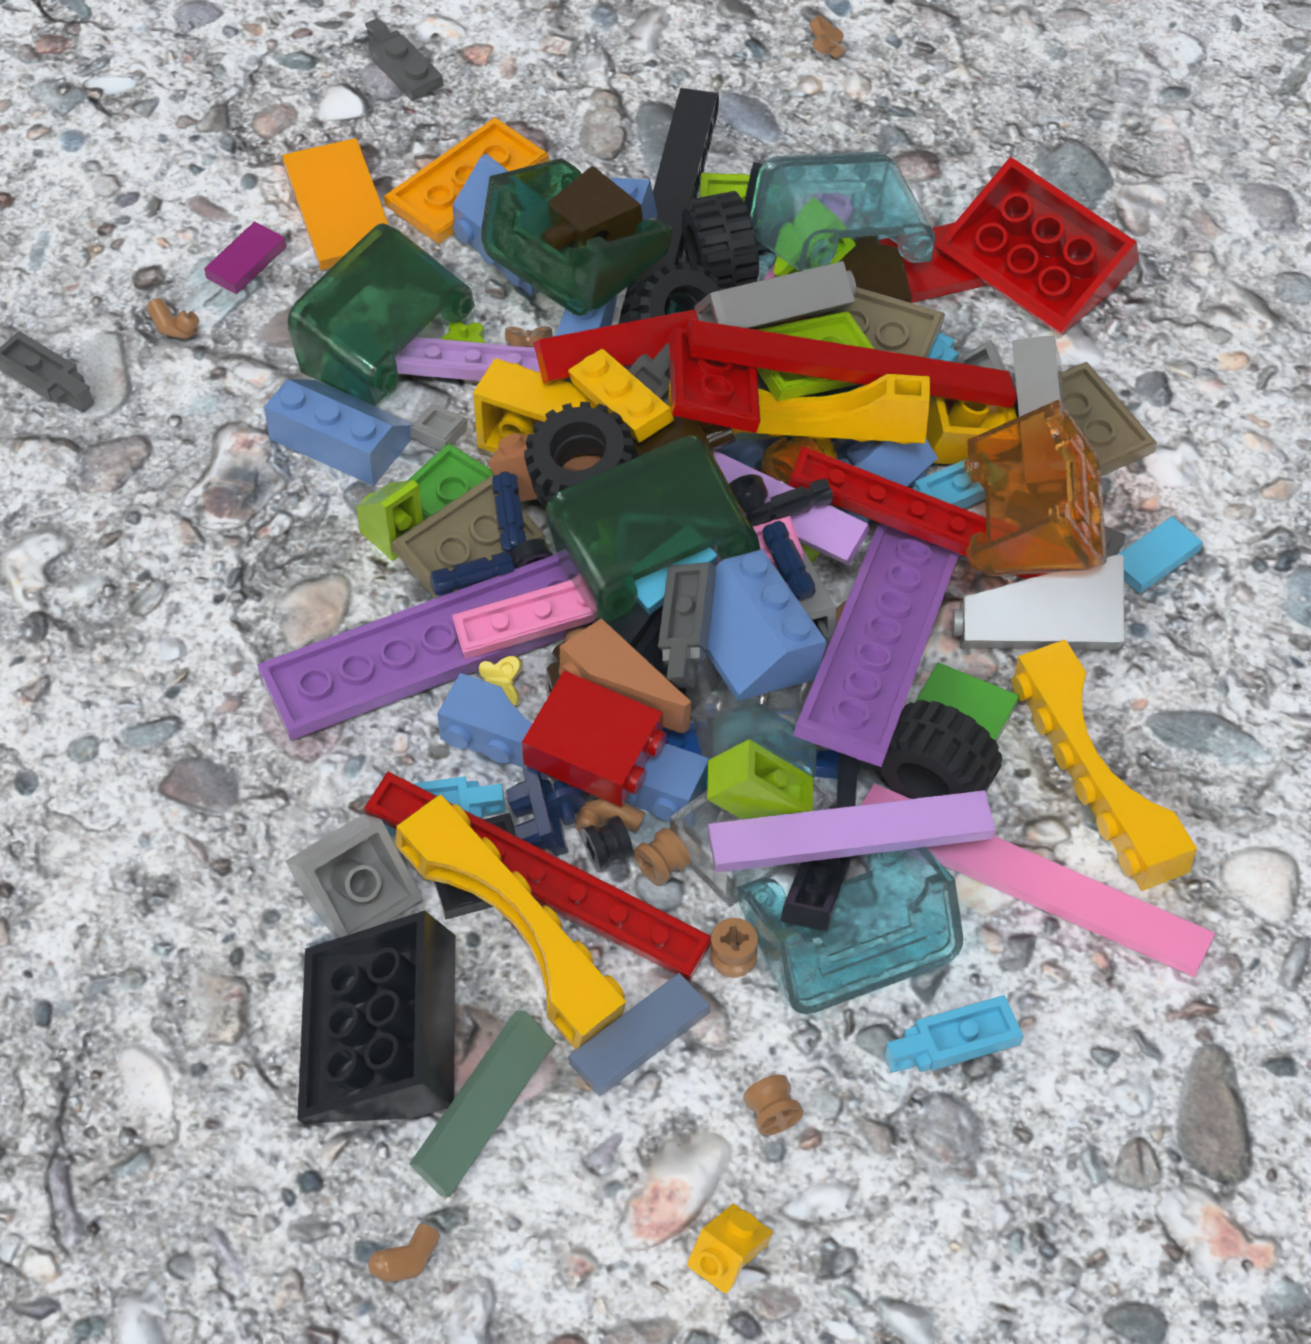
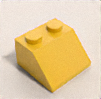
M930 396L926 439L938 457L934 463L956 464L983 451L990 455L1018 443L1021 439L1014 405L1012 408Z

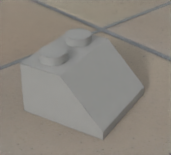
M366 814L360 815L285 861L306 901L336 939L384 924L423 900L382 819Z

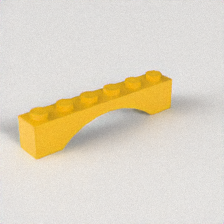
M886 374L868 385L849 392L821 397H795L782 401H777L771 392L758 388L761 422L756 433L768 434L770 436H809L814 439L842 438L853 439L859 442L874 440L891 441L899 444L926 443L930 402V376ZM669 382V407L671 408V384ZM700 421L702 427L710 424ZM731 428L733 434H737V433H741V432H743V433H752V432H748V431H743V430H738V429H733V428Z
M1066 639L1018 656L1015 675L1012 677L1013 690L1015 694L1019 695V700H1025L1030 708L1037 731L1041 735H1046L1052 744L1054 757L1059 767L1063 770L1067 769L1074 780L1075 791L1079 800L1084 805L1088 804L1096 816V824L1101 836L1106 841L1110 840L1113 844L1125 875L1133 877L1139 889L1144 891L1190 873L1197 847L1175 812L1149 801L1130 789L1109 769L1097 753L1087 733L1082 712V691L1087 672Z
M440 794L397 825L395 846L424 879L446 883L476 895L495 907L516 927L529 945L540 968L546 993L548 1020L575 1050L622 1016L626 1000L624 999L625 994L621 986L610 975L604 977L592 964L593 957L585 945L578 940L573 942L562 930V923L557 914L546 905L542 907L533 898L531 888L525 878L516 871L511 873L500 861L501 855L496 846L488 838L484 837L481 839L470 827L471 822L464 810L457 804L450 805Z

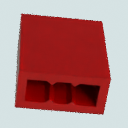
M564 670L522 740L523 765L619 807H623L629 794L636 795L641 789L647 773L644 767L651 756L657 758L664 747L667 733L663 731V712Z

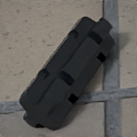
M822 478L809 483L810 487L806 489L800 486L770 497V502H763L748 511L753 526L770 522L776 518L781 519L811 510L810 506L814 504L820 507L833 501V493L829 482Z

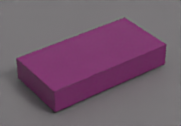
M254 221L204 268L206 278L235 294L239 293L287 247L285 237Z

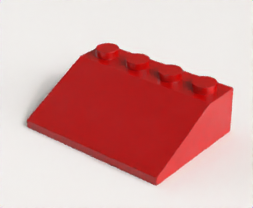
M1011 156L935 246L938 251L1060 336L1110 295L1139 261L1137 241Z

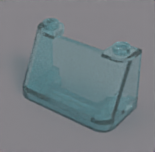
M870 151L776 156L767 160L760 168L750 214L756 240L797 270L804 271L828 265L836 254L839 238L886 235L898 244L899 254L907 261L914 263L931 261L935 244L934 231L896 162L884 153Z
M926 847L868 854L870 872L846 880L828 932L781 922L782 909L787 896L783 887L774 879H757L736 887L740 908L747 922L756 929L758 945L785 999L795 1011L802 1014L819 1012L945 965L960 953L963 946V931L955 879Z

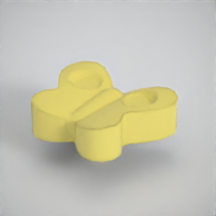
M507 656L496 664L489 661L480 663L479 672L484 681L500 686L510 702L515 707H518L521 702V696L514 685V680L523 669V661L517 656Z

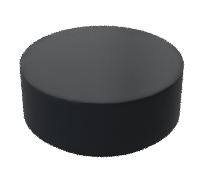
M748 474L730 482L725 487L722 496L729 511L742 513L754 509L763 503L769 492L761 476Z
M539 538L525 541L510 552L514 569L553 555L547 542Z

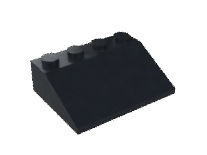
M425 910L305 948L297 1120L301 1123L412 1119L447 1109L454 1100L456 935Z

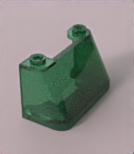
M563 158L490 176L481 227V242L486 254L577 316L597 312L668 253L673 228L656 218L642 220L637 225L634 235L610 242L599 236L588 239L586 247L570 248L568 246L559 252L542 241L540 234L552 227L548 210L549 201L582 174L579 169Z
M381 223L369 231L294 303L288 314L287 325L301 373L376 406L388 393L395 389L398 383L399 376L395 357L440 312L445 320L457 323L470 314L475 304L472 291L467 284L403 232L390 225Z
M689 435L561 490L550 499L546 507V517L561 567L598 620L602 618L606 623L624 615L635 605L638 598L635 581L712 546H714V550L721 560L761 550L758 536L711 450L697 436Z

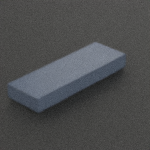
M678 973L568 1055L569 1064L600 1097L710 1013V1004Z

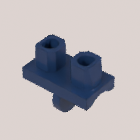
M528 766L523 768L526 780L507 789V799L511 810L517 817L533 812L535 818L516 825L514 828L516 837L540 849L548 847L556 857L569 852L562 823L564 825H571L576 822L575 814L585 805L582 791L578 788L568 787L567 783L560 780L552 785L549 780L541 778L539 771Z

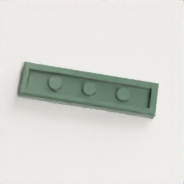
M526 1011L514 1012L409 1163L440 1196L450 1197L555 1043Z

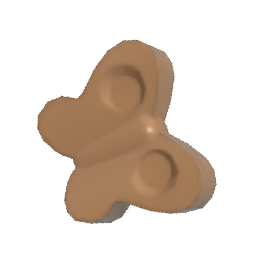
M817 15L810 22V28L817 37L813 42V46L819 53H830L834 58L838 59L846 52V48L839 43L844 38V34L840 29L834 28L824 17Z
M514 326L505 328V341L509 342L510 346L532 348L534 347L533 342L538 339L552 337V328L546 326L532 331H525Z

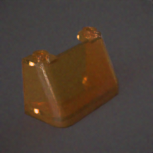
M1059 399L967 440L968 459L964 462L966 472L974 483L979 482L985 490L986 535L983 532L972 535L970 537V546L966 548L968 560L976 571L981 570L987 576L1090 571L1107 562L1100 464L1091 443Z

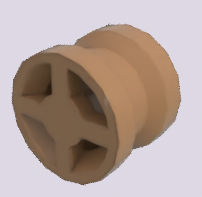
M665 827L654 834L652 842L649 844L641 843L633 850L634 859L639 869L650 882L660 887L670 880V873L675 870L682 871L691 864V858L684 843L672 830Z
M741 918L725 919L714 927L711 933L710 960L718 973L726 977L738 978L747 975L753 970L757 962L758 934L756 929L749 922Z
M778 1074L763 1078L750 1086L743 1095L747 1108L755 1111L757 1116L755 1125L762 1135H774L794 1126L803 1116L804 1110L797 1100L792 1099L790 1095L791 1084L785 1075Z

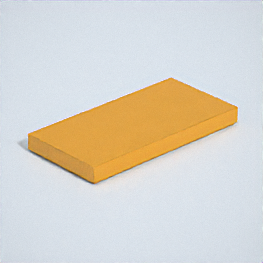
M494 117L384 196L385 206L440 244L454 233L453 203L481 156L487 153L520 181L525 182L549 164V154Z
M357 138L282 155L283 164L320 271L397 253L394 237Z

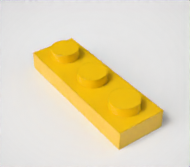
M603 348L568 370L572 383L596 405L607 406L609 414L615 411L622 417L623 424L627 423L632 437L638 443L674 421L671 408Z

